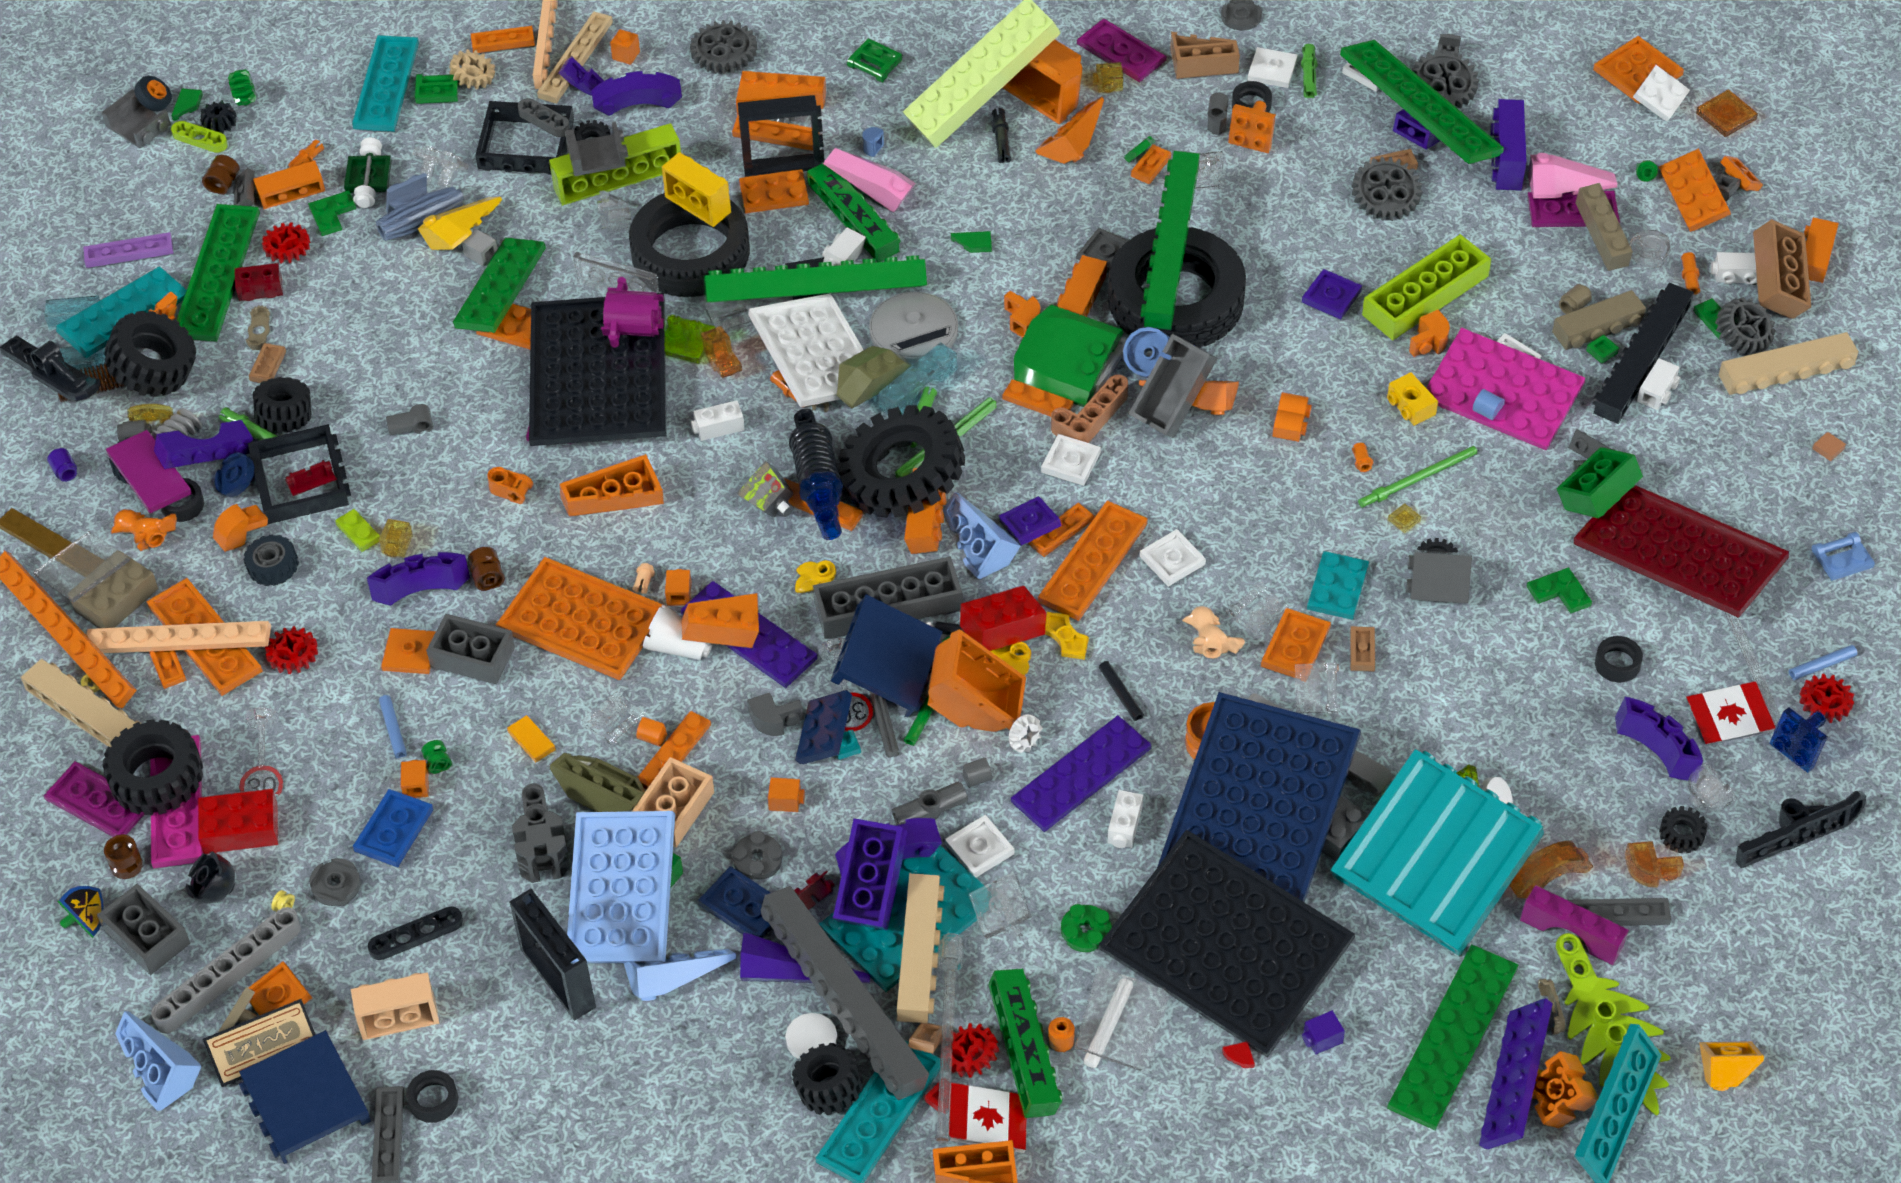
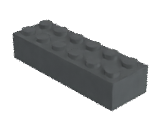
M951 556L813 585L814 604L824 639L847 635L856 607L866 594L916 619L959 611L963 603V592Z

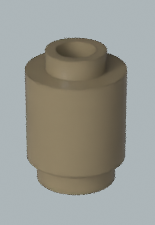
M1576 284L1561 297L1559 301L1560 309L1565 314L1583 308L1592 299L1591 291L1582 284Z

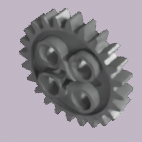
M722 20L721 24L714 21V26L706 24V29L700 27V33L695 32L694 38H691V58L694 59L695 64H699L700 68L706 67L707 72L714 69L715 74L719 70H722L723 74L726 73V70L734 73V68L741 71V65L748 67V61L753 62V56L757 55L756 35H753L752 30L748 31V26L741 28L740 22L733 25L732 20L729 24H726L724 20Z
M1445 49L1442 54L1435 50L1434 55L1427 52L1426 58L1421 56L1419 62H1415L1412 71L1434 90H1437L1452 105L1461 109L1463 104L1468 105L1469 101L1474 99L1479 79H1477L1478 72L1473 71L1475 66H1468L1469 59L1461 60L1462 54L1455 57L1454 51L1448 55Z
M1381 156L1380 162L1372 158L1371 164L1366 161L1364 167H1359L1358 172L1355 173L1351 186L1353 188L1352 195L1355 196L1354 202H1360L1359 210L1366 208L1365 215L1372 212L1373 219H1376L1379 215L1382 221L1385 220V217H1389L1393 221L1394 216H1397L1399 219H1402L1403 214L1409 216L1410 210L1415 211L1416 205H1419L1422 195V183L1418 182L1420 176H1413L1415 169L1408 170V163L1402 166L1400 165L1401 159H1398L1395 163L1392 157L1385 161L1384 157Z

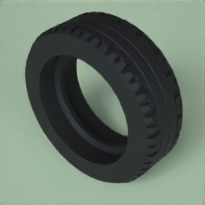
M665 193L654 197L637 212L629 229L632 263L636 273L647 285L664 294L677 297H699L705 295L704 276L709 275L708 271L722 270V274H731V269L746 267L750 255V244L745 215L730 200L731 213L716 226L712 227L667 199ZM698 224L709 226L718 230L727 238L724 244L716 251L697 259H674L659 253L653 248V244L663 233L682 225Z

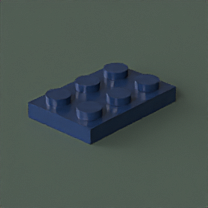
M848 690L816 698L808 702L795 761L799 764L804 765L839 755L852 694Z
M731 866L698 899L700 907L742 935L743 933H749L763 938L772 929L769 922L765 921L761 915L764 896L771 892Z

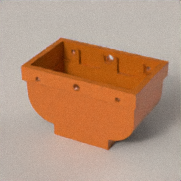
M1054 39L1002 88L1060 125L1078 106L1082 77L1081 55Z
M959 629L951 633L950 638L940 643L935 649L928 691V706L958 727L970 726L974 729L991 732L1005 728L1010 730L1013 723L1021 717L1026 677Z

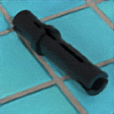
M995 108L992 111L994 123L992 131L996 139L998 162L1004 163V157H1006V162L1009 163L1011 161L1007 133L1009 125L1006 122L1005 110L998 108L999 115H997Z

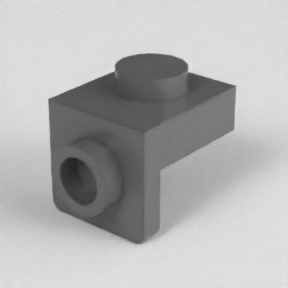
M1440 34L1437 46L1439 54H1442L1445 49L1448 55L1454 51V56L1458 57L1461 36Z

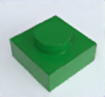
M1603 334L1588 344L1586 351L1603 364L1618 354L1619 347Z

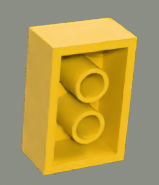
M680 152L662 166L664 191L667 199L712 227L716 226L731 213L729 185L725 178L719 177L707 167H703L691 157H687Z

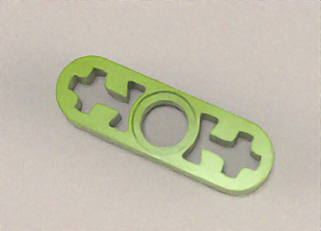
M178 121L171 126L173 138L178 141L214 153L223 152L228 147L226 136L222 133L186 121ZM198 135L205 136L204 138L199 140L194 139Z

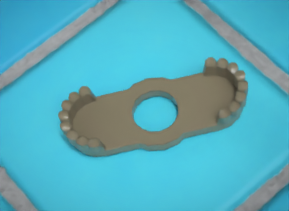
M263 305L254 307L250 312L252 318L251 325L248 327L249 338L246 339V343L252 350H260L263 344L266 343L267 335L270 333V312ZM258 326L265 328V331L261 334L253 333V329Z
M1539 979L1538 988L1541 996H1548L1549 1001L1553 1003L1551 1010L1555 1025L1551 1028V1032L1553 1035L1564 1032L1566 1026L1565 1018L1554 983L1551 979Z

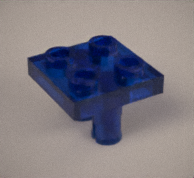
M1788 707L1783 711L1769 744L1808 773L1815 767L1828 738L1827 735L1819 730L1825 724L1826 718L1821 712L1816 711L1810 717L1804 719Z

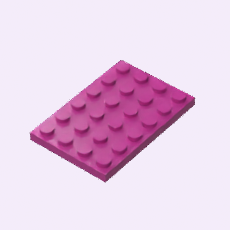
M1461 327L1426 389L1437 399V406L1547 450L1582 389L1585 377ZM1482 389H1486L1505 400L1503 407L1493 420L1473 411L1475 399Z

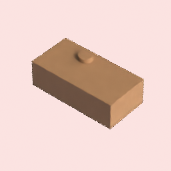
M1771 219L1753 232L1758 299L1760 306L1767 307L1769 310L1794 319L1811 308L1805 234Z

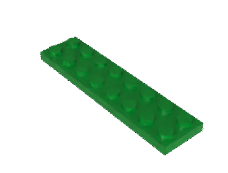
M216 204L177 317L179 325L181 327L184 326L188 330V336L191 335L193 340L218 341L235 290V268L243 266L260 215L259 207Z
M1471 944L1387 1106L1388 1110L1436 1131L1518 970L1519 964Z

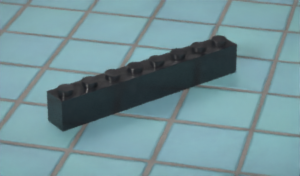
M1670 282L1665 290H1660L1656 299L1657 303L1651 304L1647 313V319L1643 318L1639 325V332L1632 335L1629 348L1625 347L1622 351L1620 363L1616 362L1614 364L1611 377H1606L1604 380L1602 392L1596 393L1592 405H1595L1593 414L1614 423H1620L1643 382L1689 310L1694 294L1693 291Z

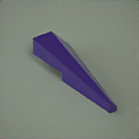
M743 933L740 960L741 981L812 983L809 977L803 974L801 966L795 958L790 956L786 946L749 933ZM852 969L863 984H870V974Z

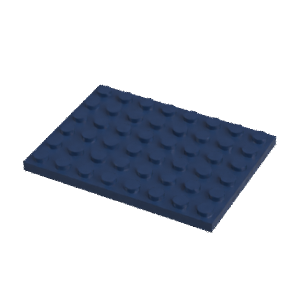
M1218 692L1158 866L1187 829L1305 902L1361 735V730Z

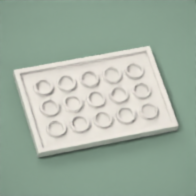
M831 293L750 308L749 317L799 406L805 407L839 400L840 398L836 396L839 364L862 352L863 348Z

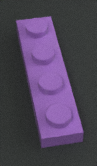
M170 232L83 247L86 268L174 254Z

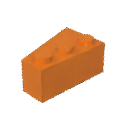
M757 593L688 603L681 620L682 640L752 648L759 633Z
M1012 1140L933 1149L935 1183H1018Z

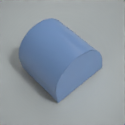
M870 127L863 131V151L865 154L875 157L884 145L883 130L877 127Z
M1482 389L1475 399L1473 411L1493 420L1503 407L1505 400L1486 389Z

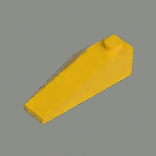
M500 196L487 197L437 215H430L423 220L424 224L418 230L430 249L453 250L472 234L470 229L474 226H479L482 223L480 218L489 215L502 201V198Z

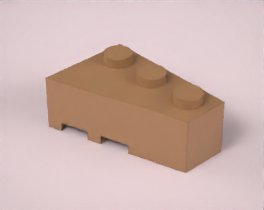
M1171 31L1170 51L1176 79L1239 72L1240 54L1236 40L1210 37V40L1197 38V35L1194 34L1186 37L1177 35L1178 32Z

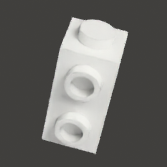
M847 227L841 234L838 233L831 246H826L822 257H824L823 262H832V266L841 265L840 261H855L863 250L866 237Z
M1717 252L1715 261L1711 262V274H1715L1716 282H1723L1725 284L1757 283L1755 253Z
M1659 358L1640 387L1637 402L1656 410L1660 408L1662 403L1666 405L1671 396V388L1675 390L1679 384V366Z
M738 400L695 410V420L691 421L694 434H699L701 441L745 430L744 419Z
M1118 791L1108 829V843L1117 848H1132L1143 806L1142 794Z

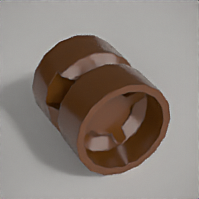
M227 155L215 156L210 164V168L207 169L202 178L203 186L209 192L221 195L226 194L232 185V181L235 180L240 171L238 163Z
M480 547L468 555V564L478 590L487 591L495 589L504 583V573L494 548Z
M121 834L110 838L106 842L104 855L112 874L119 879L135 877L143 867V860L134 839L129 835Z

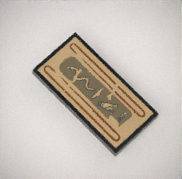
M299 999L203 1038V1042L220 1085L224 1087L242 1079L239 1071L316 1034L302 999Z

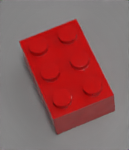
M1023 585L962 603L960 627L967 635L989 651L1045 635L1047 612Z
M273 789L198 798V840L203 853L209 854L212 851L217 853L278 845V803Z

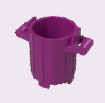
M619 277L617 279V288L608 287L604 301V327H601L603 335L608 336L610 344L614 348L619 346L620 334L655 336L659 335L658 329H663L664 319L661 318V306H659V301L664 302V296L656 292L627 291L626 279Z

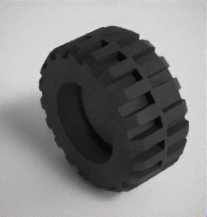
M137 311L135 315L130 313L117 321L107 342L104 360L106 366L109 367L108 370L112 377L115 376L116 381L120 385L124 384L127 386L126 389L139 392L138 394L143 396L146 394H150L151 397H157L159 394L164 396L171 394V392H176L185 384L196 359L195 342L191 335L188 336V330L184 326L181 327L177 320L169 319L168 315L163 313L159 315L154 311H149L148 313ZM136 348L151 349L160 354L165 360L149 358Z
M152 719L146 720V723L142 724L137 722L133 724L132 728L127 729L126 727L120 732L121 735L119 737L115 736L110 742L111 747L108 746L106 748L102 767L111 793L120 806L124 809L130 808V811L136 814L144 812V815H153L155 812L164 814L167 813L166 810L179 808L180 803L183 801L186 803L191 798V793L197 791L199 788L198 782H201L203 777V764L194 739L186 729H183L181 725L174 722L171 725L167 720L155 722ZM162 757L173 760L166 770L155 776L139 777L133 775L141 764L150 759Z

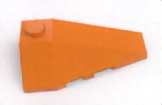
M1103 97L1085 105L1071 117V121L1057 129L1058 133L1053 137H1048L1035 150L1036 153L1063 164L1071 160L1073 162L1080 160L1084 156L1083 152L1089 147L1104 103Z

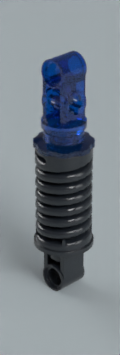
M804 408L795 413L794 421L796 428L789 437V447L792 451L800 488L799 494L800 498L813 511L822 538L834 540L842 533L837 506L842 495L843 484L839 477L833 451L832 435L826 426L817 423L813 410Z

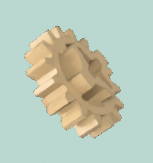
M466 49V53L459 51L458 55H453L449 66V73L454 75V81L460 80L459 85L467 84L468 89L471 86L478 89L479 85L486 88V85L491 84L494 78L495 64H490L492 59H485L484 53L478 55L477 50L471 53L469 49Z

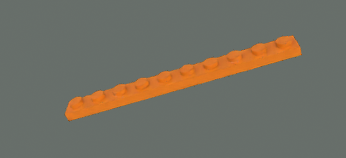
M4 551L0 556V580L116 707L123 709L137 691L134 686L11 553Z

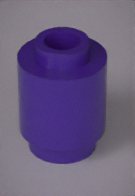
M65 448L54 449L48 455L47 461L55 476L64 482L74 479L77 475V466L69 451Z

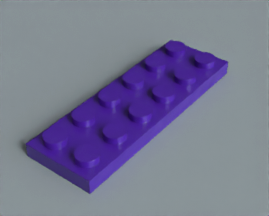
M712 581L688 603L734 597V595ZM688 603L680 609L682 615H684ZM758 613L759 633L753 647L725 646L781 686L787 688L818 659V655Z
M1117 715L1013 795L1011 803L1043 832H1046L1151 750L1152 744Z
M1546 998L1514 1009L1507 1016V1025L1502 1038L1495 1077L1491 1085L1490 1099L1486 1107L1487 1112L1484 1125L1481 1129L1479 1146L1489 1150L1522 1139L1524 1136L1553 1005Z

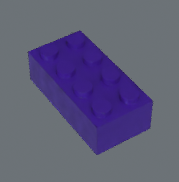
M1498 99L1497 108L1493 107L1492 120H1495V123L1490 125V136H1494L1493 139L1504 147V151L1500 156L1491 158V166L1495 167V169H1492L1491 182H1495L1496 190L1522 191L1527 162L1524 100Z
M853 818L833 914L835 920L842 923L888 931L908 834L906 829L900 826Z

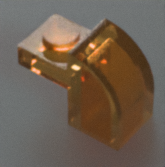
M722 326L701 333L704 351L714 372L717 371L721 378H725L743 371L741 362L732 352L730 337Z
M1653 841L1627 844L1625 852L1627 868L1630 875L1638 883L1647 887L1658 888L1659 881L1662 878L1670 881L1681 877L1684 867L1682 856L1657 858Z

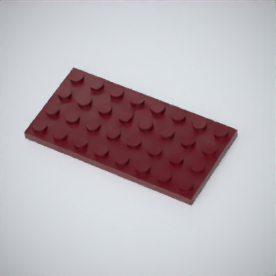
M1636 485L1625 493L1600 518L1592 517L1574 537V545L1738 618L1789 558V551Z

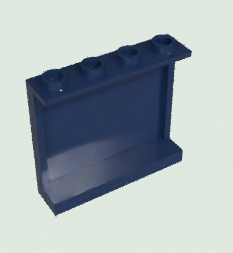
M866 594L856 607L830 681L837 685L844 679L907 709L904 717L908 718L914 711L918 712L922 705L923 699L920 697L928 687L929 680L927 676L928 673L932 672L935 649L942 643L940 641L942 631Z
M326 1030L239 1071L242 1082L238 1083L244 1097L250 1095L252 1102L248 1103L254 1117L260 1115L263 1122L258 1123L265 1138L271 1137L273 1142L269 1144V1147L274 1157L280 1156L284 1164L288 1163L286 1155L359 1120L361 1126L371 1122L368 1110Z

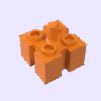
M1560 1051L1545 1062L1547 1069H1538L1532 1098L1537 1099L1539 1102L1534 1107L1543 1125L1555 1128L1564 1127L1576 1118L1575 1110L1584 1112L1599 1099L1592 1083L1582 1079L1586 1071L1578 1056Z

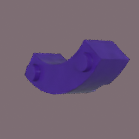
M642 71L625 73L626 76L617 79L611 77L591 90L593 107L608 116L625 107L637 104H654L671 108L682 98L680 79L660 72L655 74H643Z
M438 552V556L423 557L422 553L405 557V562L391 566L389 563L367 577L372 601L391 606L401 598L423 590L451 589L457 591L470 578L466 556L459 553Z
M1625 696L1615 716L1617 734L1633 738L1650 748L1664 763L1669 777L1693 782L1703 763L1701 751L1695 740L1689 739L1682 731L1684 727L1670 715L1664 717L1654 711L1655 706Z
M934 818L905 819V824L895 825L903 827L908 831L903 859L930 857L942 844ZM848 842L835 853L841 876Z

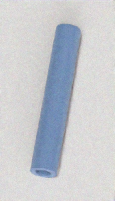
M1854 645L1847 646L1789 669V674L1793 680H1797L1857 656V649Z
M383 695L379 698V703L395 758L405 757L407 752L391 697Z

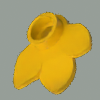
M828 560L818 563L809 561L801 564L796 569L800 577L796 581L795 592L813 591V585L833 581L836 575L835 565ZM827 569L825 573H821L822 570Z
M1019 642L991 651L1024 676L1028 673L1031 649L1026 643Z

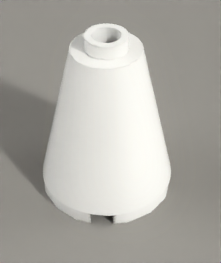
M662 605L649 626V635L651 636H645L643 648L701 660L702 657H708L712 644L682 640V617L668 606Z

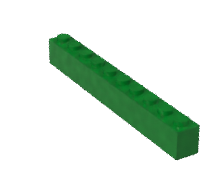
M1174 151L1173 158L1168 159L1167 172H1170V175H1165L1164 188H1167V191H1162L1161 203L1164 204V207L1160 206L1158 219L1161 222H1157L1155 233L1158 239L1154 238L1153 252L1156 253L1155 255L1151 254L1150 268L1153 269L1148 271L1147 284H1150L1149 288L1145 287L1144 301H1147V303L1142 304L1141 317L1145 318L1144 327L1171 330L1199 171L1200 153Z
M919 255L906 256L904 261H898L897 257L884 258V262L877 263L876 259H863V264H854V260L840 261L841 265L832 266V262H821L819 267L811 268L810 263L797 264V269H788V265L775 266V270L766 271V267H755L753 272L745 273L744 268L731 269V274H722V270L708 271L709 275L704 276L706 303L927 286L925 259H919Z

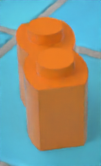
M1281 393L1272 437L1299 442L1301 435H1306L1308 422H1304V420L1310 417L1312 405L1308 404L1309 397Z

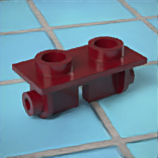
M322 460L320 463L309 466L310 469L307 471L304 468L293 473L290 472L289 476L285 477V481L292 496L335 481L336 477L332 471L330 461L325 462Z
M827 870L821 875L817 872L805 881L808 885L802 890L799 887L794 890L808 910L816 905L811 898L812 895L820 902L833 892L835 884L831 879L826 880L824 878L828 873Z

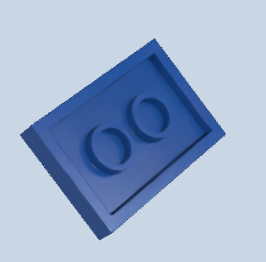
M388 789L354 843V852L398 868L433 812L432 804Z

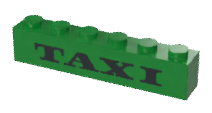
M823 163L807 171L808 185L846 228L848 227L866 237L863 247L876 259V262H881L884 258L891 257L900 252L899 243L901 240L899 235L889 228L886 220L878 216L875 208L865 201L863 195L860 192L858 193L850 182Z
M1023 968L995 970L988 983L1024 1117L1034 1118L1055 1115L1062 1104V1093L1060 1089H1057L1055 1082L1056 1072L1055 1068L1051 1067L1049 1061V1047L1043 1040V1026L1037 1019V1005L1035 1000L1031 998L1030 981L1025 977Z

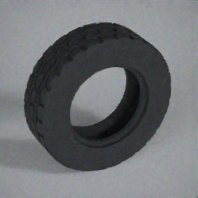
M1189 227L1181 271L1190 272L1201 277L1212 290L1205 298L1196 303L1175 306L1171 330H1159L1169 337L1172 334L1177 335L1201 348V346H1207L1215 343L1216 340H1220L1236 326V322L1239 321L1244 307L1246 273L1240 256L1237 255V252L1227 242L1208 231ZM1156 228L1140 233L1131 240L1129 239L1114 255L1110 265L1108 285L1109 308L1117 325H1120V328L1127 335H1131V333L1140 328H1146L1144 327L1145 318L1141 317L1142 304L1147 303V301H1144L1142 285L1147 280L1148 271L1153 269L1150 268L1151 254L1155 255L1156 253L1153 252L1154 238L1158 239V236L1155 235Z

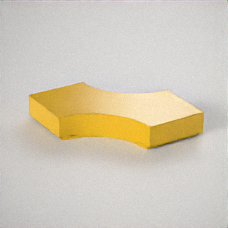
M1047 612L1045 635L1052 637L1058 642L1061 648V657L1085 660L1089 637L1078 633L1071 626L1069 615Z

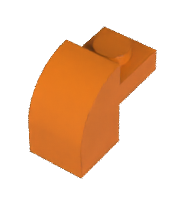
M1012 291L1004 295V309L1012 314L1010 315V330L1023 338L1031 320L1041 313L1040 304L1034 296L1026 301L1022 296Z
M1439 310L1419 318L1418 332L1420 334L1411 337L1409 352L1413 357L1420 354L1425 355L1431 349L1440 354L1446 348L1450 326L1448 320Z
M238 504L232 505L223 511L216 520L213 539L224 552L245 545L247 532L267 526L268 518L257 505L243 509Z

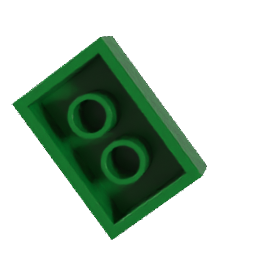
M1600 447L1556 489L1565 510L1600 518L1625 493L1635 486L1643 477V474L1634 454Z

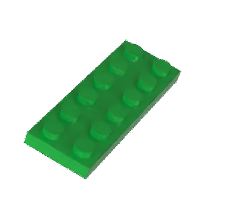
M505 237L453 320L454 327L456 329L495 333L545 251L544 241Z

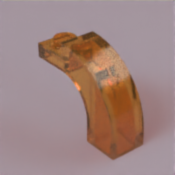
M1572 840L1561 841L1551 844L1529 856L1509 886L1518 898H1528L1535 885L1544 888L1549 882L1567 873H1587L1594 866L1589 861L1588 854L1583 849L1577 848Z

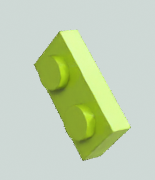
M355 509L335 520L338 528L361 552L381 541L380 535Z

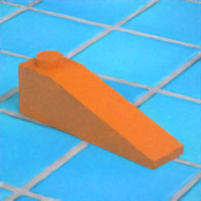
M1147 379L1139 380V385L1144 386ZM1205 381L1192 406L1202 410H1211L1213 415H1224L1225 411L1232 410L1239 381Z

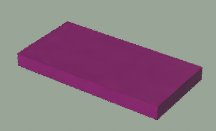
M1104 18L1077 39V45L1139 83L1167 61V56Z
M1604 191L1620 224L1615 191ZM1528 192L1527 197L1532 227H1587L1576 205L1578 194L1573 195L1572 192L1562 193V197L1533 198L1532 192Z
M145 430L106 448V452L148 512L153 513L191 495V489L175 467L164 469L154 452L155 440L149 431Z
M76 761L43 795L46 801L112 837L121 834L127 835L144 816V812L136 814L131 812L130 808L124 809L120 806L119 802L114 799L106 778Z

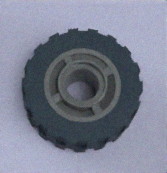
M270 534L269 536H262L254 540L247 547V551L244 553L245 558H243L251 579L255 580L257 584H263L264 586H275L286 582L287 579L293 576L294 572L296 573L297 566L299 565L298 556L292 542L288 538L282 537V535Z

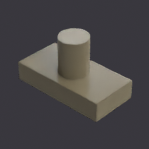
M248 987L244 989L218 1032L235 1026L236 1022L242 1023L257 1017L256 1014L245 1009L255 994L253 990Z

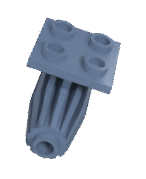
M426 173L413 175L405 182L393 184L387 189V214L376 221L378 232L385 241L419 231L418 228L424 224L423 220L428 216L461 207L463 205L462 201H464L463 193L460 189L456 190L455 187L427 193Z

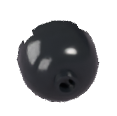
M213 851L210 852V855L204 853L194 862L188 874L192 878L190 885L186 884L187 894L191 898L203 903L219 902L230 894L235 886V871L232 864Z

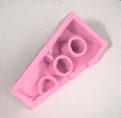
M834 148L823 163L892 212L897 210L916 184L897 170Z
M1538 153L1537 155H1530L1528 179L1533 198L1562 197V193L1572 192L1573 195H1576L1579 188L1600 183L1603 190L1617 188L1618 183L1615 174L1552 154Z

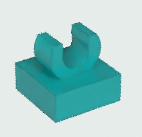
M853 730L844 732L839 755H836L838 760L861 753V747Z

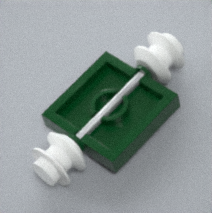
M372 137L361 141V156H348L344 190L354 193L353 202L361 208L373 206L376 192H387L389 188L392 164L391 155H381L382 144L378 139Z

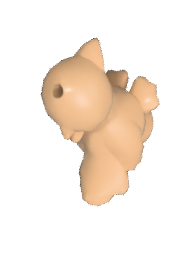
M1198 606L1193 609L1190 615L1182 620L1198 630V637L1194 638L1193 641L1195 645L1193 650L1195 653L1203 654L1207 658H1218L1222 653H1227L1228 651L1236 654L1245 643L1243 638L1229 637L1219 627L1215 626L1220 625L1219 618L1208 607Z

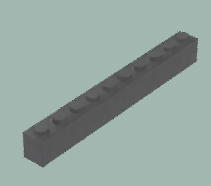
M788 886L765 895L761 908L763 919L769 922L774 929L776 937L782 940L790 956L795 958L801 966L803 974L809 977L817 993L828 1003L830 1011L838 1017L846 1033L850 1034L857 1043L859 1051L865 1054L873 1070L884 1080L888 1091L892 1092L897 1100H901L924 1090L929 1076L928 1071L792 887Z

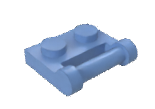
M1857 532L1849 533L1847 537L1825 544L1817 543L1812 545V552L1831 581L1874 568L1875 562L1861 543ZM1851 545L1853 548L1829 557L1826 555L1827 552Z

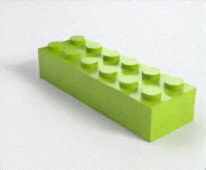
M669 123L624 137L622 145L626 144L628 157L625 158L626 167L574 176L569 154L550 159L553 188L561 205L570 204L662 176V166L677 153H681L680 140L672 124Z
M1459 234L1365 296L1362 316L1393 341L1419 324L1420 317L1441 309L1489 277L1491 258Z

